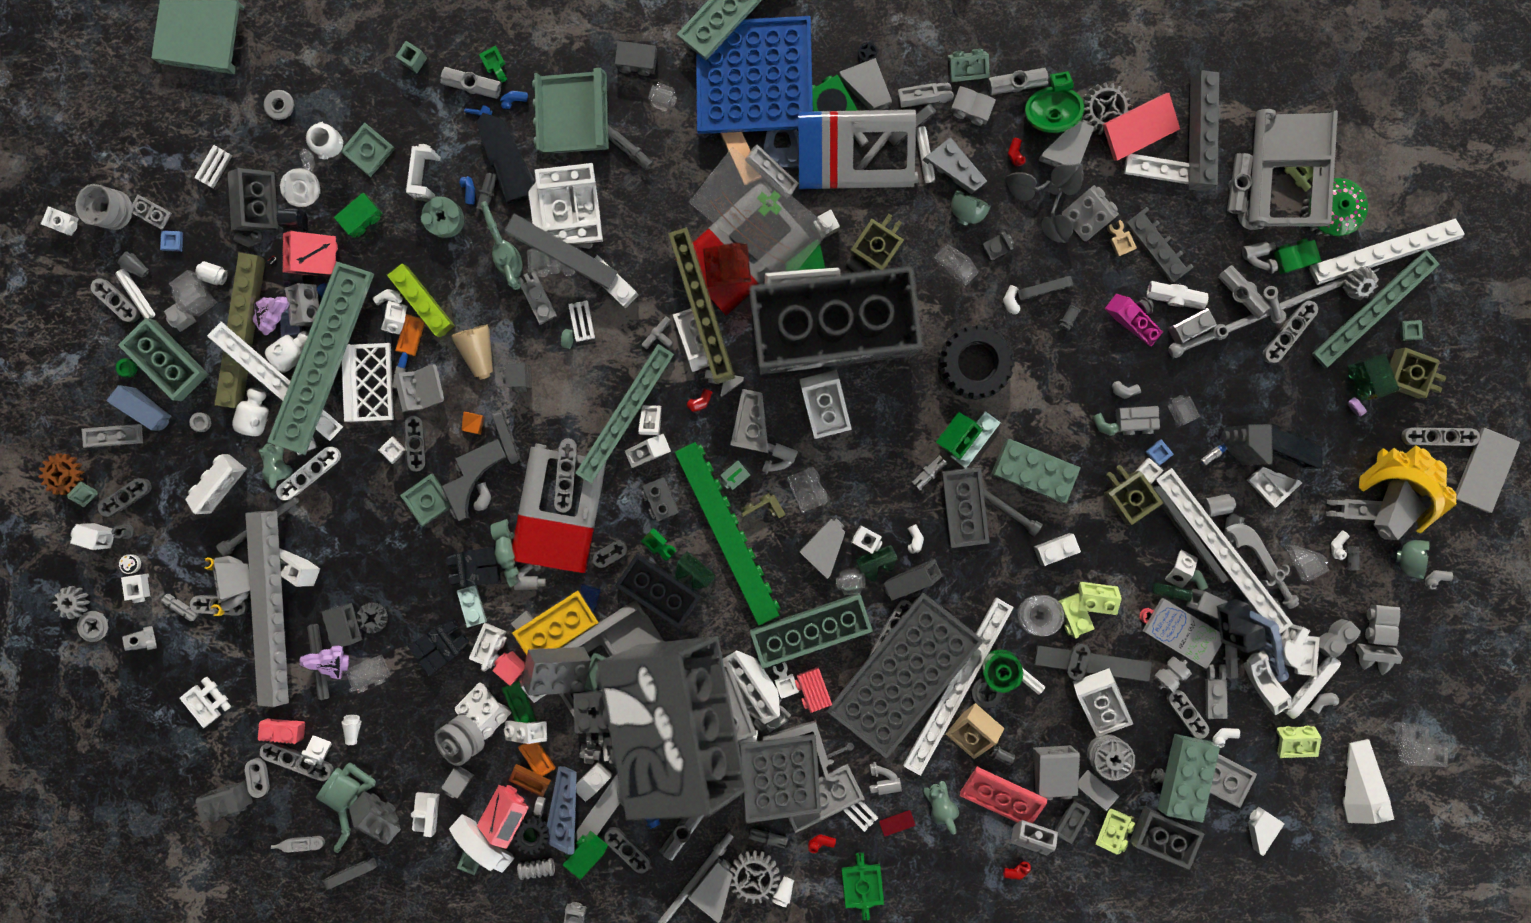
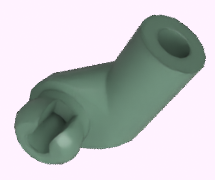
M1101 413L1092 416L1100 432L1109 436L1119 432V426L1116 423L1111 425L1106 423Z

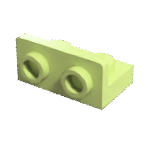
M1080 582L1078 587L1081 597L1079 610L1112 615L1118 614L1121 595L1117 586Z
M1080 593L1057 601L1059 607H1057L1058 613L1061 618L1064 617L1066 625H1064L1068 636L1071 635L1075 639L1079 638L1081 634L1094 630L1088 611L1079 610Z
M1286 726L1277 728L1276 732L1280 737L1277 754L1280 758L1319 756L1322 738L1314 726Z
M1109 808L1096 845L1115 854H1120L1122 851L1125 852L1129 842L1126 840L1129 833L1132 834L1135 828L1134 817Z

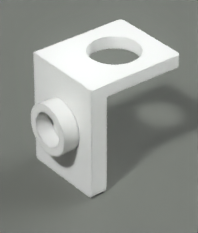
M1180 550L1175 566L1166 576L1165 580L1182 589L1193 577L1198 558ZM1179 575L1184 580L1176 581L1175 579H1173V576Z

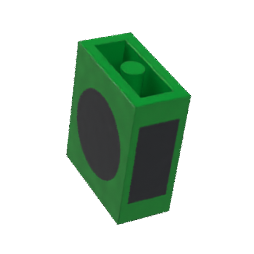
M838 75L826 77L822 80V84L818 86L812 85L813 112L858 111Z

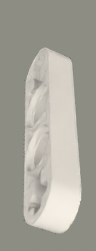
M335 447L324 448L277 487L276 494L278 498L289 500L297 496L340 460V451ZM328 451L334 452V459H327L325 463L320 459V457L326 459L329 456ZM318 462L321 466L318 473H314L311 469L312 464ZM300 474L306 477V482L303 485H299L296 480ZM292 485L296 487L288 491L289 496L283 495V488H290Z
M1327 657L1317 668V675L1309 677L1291 699L1292 706L1285 709L1284 712L1292 719L1298 717L1337 671L1341 662L1337 658Z

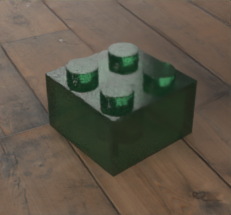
M1386 354L1367 357L1348 365L1349 376L1354 380L1356 394L1361 400L1377 399L1400 390Z

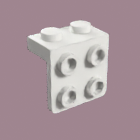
M488 623L483 624L469 657L470 660L482 664V671L495 666L494 662L499 658L497 653L500 648H503L507 637H504L506 631Z
M478 683L455 707V712L458 715H465L476 723L482 732L484 740L490 737L498 726L504 723L512 713L507 706L498 703L482 683Z

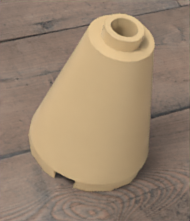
M488 324L453 334L452 340L474 377H479V379L490 377V373L493 372Z

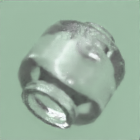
M658 83L656 86H652L648 100H650L652 107L668 111L670 107L674 108L677 96H674V88Z
M858 569L841 571L839 578H836L837 589H841L844 595L861 593L862 589L865 588L864 574L860 573Z

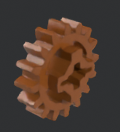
M70 454L48 456L49 461L42 462L45 467L39 468L43 474L38 477L44 479L41 485H47L46 491H52L54 495H67L73 487L78 485V481L84 480L80 477V474H83L84 471L79 470L82 464L75 463L77 458H70Z

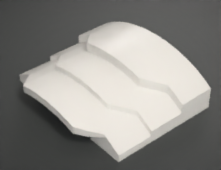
M593 163L536 169V182L528 192L532 223L568 244L603 242Z

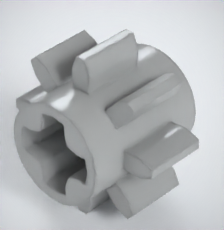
M592 740V747H587V744L582 743L580 758H585L584 763L593 764L594 760L600 759L601 747L597 745V740Z

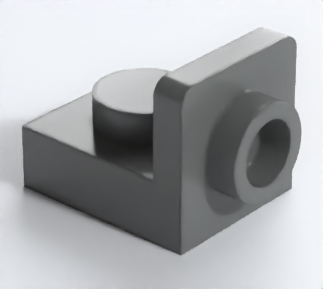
M1004 231L995 238L983 243L982 247L991 262L1010 252L1014 248V241Z

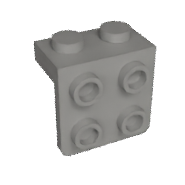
M1095 185L1062 212V215L1070 219L1073 229L1084 241L1089 240L1119 214L1116 205L1111 201L1109 202L1104 197V191Z
M435 364L413 372L394 374L402 412L422 410L444 401L439 373Z

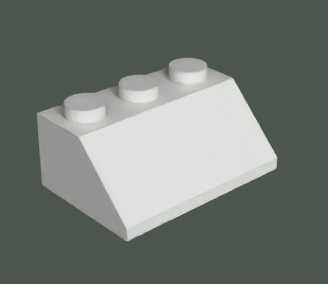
M229 454L217 456L210 470H206L200 477L201 481L188 492L189 495L186 501L192 512L195 514L212 513L247 468Z

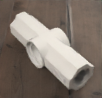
M1151 281L1146 293L1147 298L1164 301L1168 305L1176 307L1186 306L1204 310L1208 302V293L1190 290L1188 287L1179 284L1168 285Z

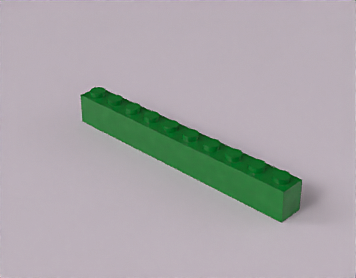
M694 442L675 451L758 625L780 616L778 611L781 608L777 600L773 601L770 593H773L768 582L764 583L761 577L764 576L760 565L756 566L753 559L756 556L752 548L748 549L745 544L748 540L744 531L739 532L737 527L739 521L735 513L731 514L728 509L731 506L727 496H722L720 490L723 488L718 478L714 480L711 474L714 472L710 461H705L703 455L706 453L702 445H697Z

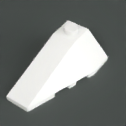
M1366 739L1349 743L1347 757L1348 772L1347 779H1345L1346 791L1345 797H1343V808L1347 823L1376 824L1394 820L1390 799L1370 741Z

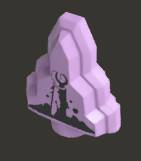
M264 297L254 303L255 314L252 319L264 335H268L276 329V324L281 320L282 313L290 305L287 298L276 297L274 299Z
M332 646L331 649L322 650L319 654H308L300 657V665L308 669L318 670L321 674L330 675L331 678L341 679L342 671H348L349 655H344L343 647Z

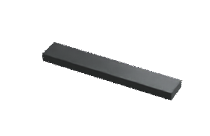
M516 214L512 215L504 231L606 289L611 287L618 271Z
M1154 486L1153 489L1163 502L1160 506L1214 580L1219 583L1229 580L1162 487Z
M1037 645L1034 664L1066 669L1071 650ZM1076 651V653L1079 654V657H1078V660H1079L1081 654L1084 655L1085 652ZM1090 653L1086 672L1095 674L1109 668L1115 677L1149 681L1152 662ZM1078 663L1076 664V667H1075V668H1072L1071 670L1080 671V670L1077 668Z

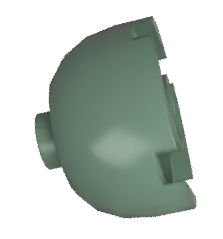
M956 191L952 198L951 210L958 218L957 222L965 226L968 223L976 224L981 222L988 214L991 206L972 195H966L965 197L963 196L964 192Z
M1412 540L1404 544L1401 551L1397 550L1396 562H1400V569L1404 574L1412 578L1424 579L1428 563L1426 550H1429V541Z

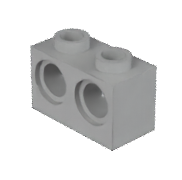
M297 283L286 287V298L290 303L288 307L290 326H312L319 308L316 285Z

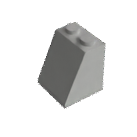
M1072 746L1033 748L1035 794L1047 800H1052L1053 797L1071 799L1072 796H1078L1080 755Z

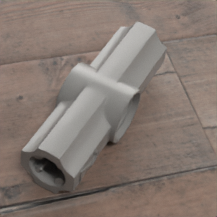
M444 67L441 73V84L465 90L470 94H480L495 99L500 95V81L477 76L472 72H462ZM469 80H475L473 86H467Z
M1046 68L1029 71L1018 70L1013 74L988 78L990 95L1008 92L1018 93L1024 89L1048 85ZM1019 78L1022 81V85L1015 84L1014 79Z
M1235 154L1232 179L1228 184L1230 193L1227 212L1233 214L1245 213L1248 189L1252 184L1250 175L1253 156L1250 154ZM1237 180L1242 181L1243 188L1238 186Z
M1232 265L1220 274L1218 278L1233 292V298L1237 302L1243 303L1257 319L1270 310L1271 306L1257 292L1255 284L1247 281ZM1242 289L1246 290L1247 296L1243 293Z

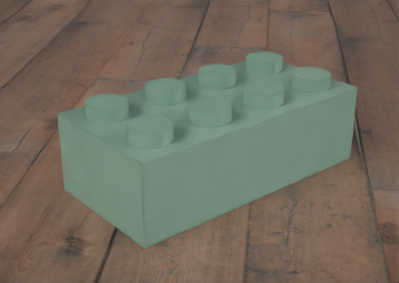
M145 318L118 344L172 400L183 401L209 375L156 320Z
M1005 439L991 475L1060 503H1067L1081 467L1012 439Z
M1174 734L1158 810L1166 816L1197 822L1204 821L1220 746L1208 740Z

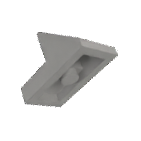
M706 370L705 379H708V383L716 384L711 370ZM735 376V379L723 382L720 396L723 397L742 384L744 377Z

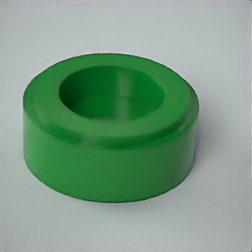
M123 358L116 364V372L121 377L130 378L137 373V364L132 359Z

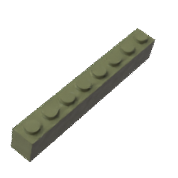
M687 227L668 233L713 379L716 384L735 379L691 234Z
M238 253L227 327L252 348L255 324L252 319L255 314L254 303L260 300L266 259L258 255ZM224 350L215 405L236 408L240 402L244 401L248 371Z

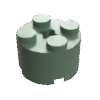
M436 196L424 205L421 221L424 227L437 237L450 238L462 230L464 215L460 206L451 199ZM443 215L446 219L442 220L440 217Z

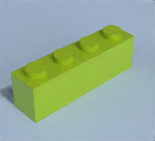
M401 264L387 275L435 336L441 338L455 327L409 267Z

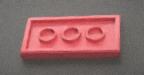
M1165 93L1102 124L1114 161H1118L1180 130L1170 93Z
M979 767L975 768L960 791L961 797L1017 823L1021 820L1033 823L1047 804L1046 798Z

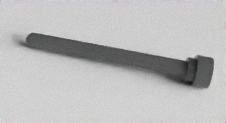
M983 488L984 498L1026 527L1025 529L1028 530L1027 533L1034 537L1039 532L1043 524L1037 520L1027 519Z
M293 497L276 508L274 511H277V517L299 502V498ZM247 529L232 540L219 543L216 547L222 556L231 555L235 546L247 539Z

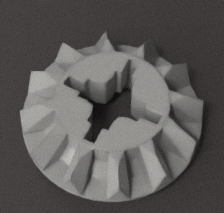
M97 611L84 613L77 623L79 635L89 642L101 640L107 635V630L110 628L108 626V619L104 617L103 613ZM97 621L96 627L98 628V630L94 629L91 631V623H95Z

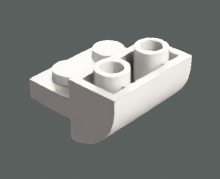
M1293 624L1284 631L1281 637L1284 664L1297 669L1304 665L1308 652L1301 647L1307 643L1310 630Z

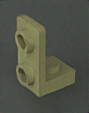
M769 493L759 498L760 503L755 506L751 503L742 508L744 512L741 513L742 517L770 502L771 505L768 508L773 517L777 515L778 518L786 515L775 495L770 496Z

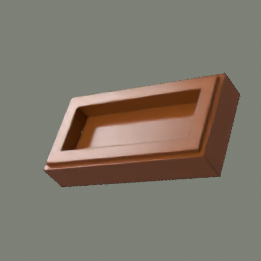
M518 764L515 765L509 781L541 797H544L551 780Z

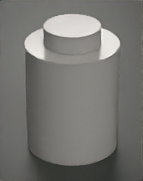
M1226 494L1204 499V507L1209 517L1233 513L1234 508H1236V502L1234 497Z

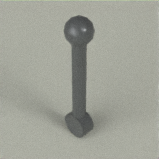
M849 742L845 747L828 754L827 758L829 759L846 750L851 751L854 745Z

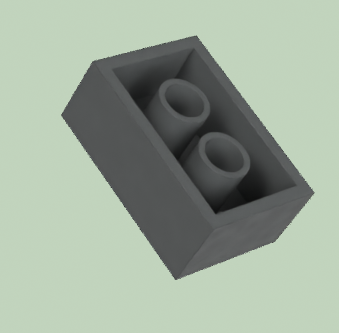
M584 647L528 649L522 676V683L527 695L584 692L591 660Z
M1144 806L1130 842L1138 849L1190 870L1204 833L1194 826Z

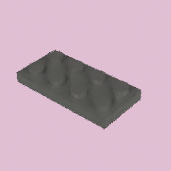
M981 467L942 471L950 547L956 548L989 543Z

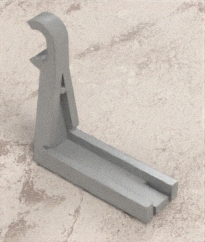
M816 720L763 736L764 741L795 737L812 732L813 735H816L817 753L825 778L828 781H836L839 778L836 774L834 776H829L827 766L833 764L834 760H828Z

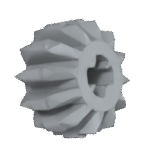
M1361 266L1359 269L1354 268L1353 272L1348 274V278L1343 280L1345 283L1343 289L1349 297L1361 301L1363 297L1368 298L1370 293H1374L1373 290L1378 287L1377 282L1379 279L1373 270Z
M69 586L68 588H62L60 593L54 595L58 601H54L53 604L58 606L55 609L56 612L61 611L60 617L67 616L68 619H74L75 617H81L83 615L82 612L88 610L85 604H89L90 601L85 600L88 594H82V588L76 589L75 586Z

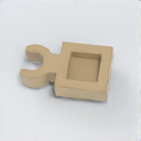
M1121 220L1117 222L1118 230H1115L1112 224L1107 226L1109 233L1114 235L1110 242L1117 257L1137 249L1130 232H1123L1124 224Z

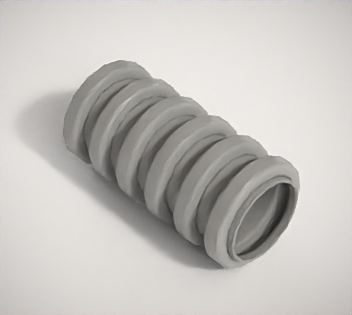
M549 858L548 861L543 859L542 861L537 860L530 863L527 861L524 864L520 862L517 867L518 877L520 880H524L525 877L530 879V877L536 878V876L540 878L542 875L547 877L548 874L553 876L555 873L554 861L552 858Z

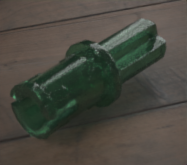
M1160 583L1153 585L1154 594L1167 596L1172 600L1174 598L1188 602L1192 600L1193 590L1179 588L1174 584L1172 586Z

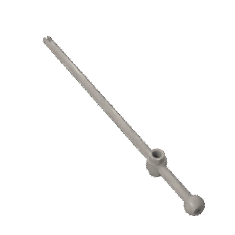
M1348 275L1279 303L1281 310L1345 285L1343 280L1347 279ZM1272 307L1259 319L1252 314L1226 326L1219 324L1213 327L1211 332L1185 343H1173L1168 348L1169 354L1174 358H1178L1185 350L1212 339L1222 340L1228 336L1229 332L1270 316L1273 312Z

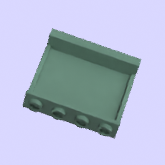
M160 0L151 58L159 64L235 74L236 67L231 64L239 9L244 10V6L238 0Z
M593 68L594 72L540 76L538 73H534L532 87L535 91L533 108L536 118L533 119V125L536 129V137H534L536 150L542 154L609 149L607 73L602 68Z

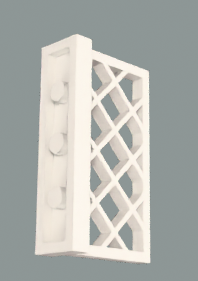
M348 344L342 358L344 421L394 420L391 344ZM378 348H386V355L382 360H379L374 355ZM356 349H365L369 354L361 361L357 358ZM371 356L379 362L372 371L365 365V362ZM381 365L386 369L387 373L382 380L375 374ZM362 366L369 372L363 380L357 375V371ZM372 375L379 381L373 390L365 383ZM382 384L387 388V394L383 399L375 393ZM363 385L370 391L364 399L358 395V390ZM372 395L380 400L374 408L366 403ZM364 404L371 412L366 417H359V409ZM384 404L388 408V416H380L376 410Z

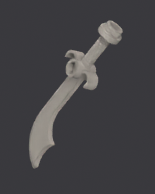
M1244 524L1228 526L1226 531L1234 537L1236 547L1247 545L1257 554L1266 570V577L1268 579L1261 580L1262 584L1273 586L1276 583L1285 598L1283 600L1284 606L1288 607V609L1298 606L1299 598L1297 595H1291L1283 581L1290 572L1289 566L1282 565L1283 570L1277 568L1259 535L1251 527Z

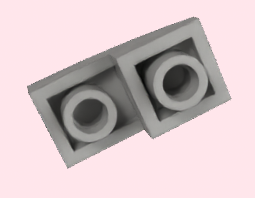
M140 195L136 196L132 204L133 214L162 230L172 214Z
M1089 770L1078 781V788L1106 811L1120 797Z

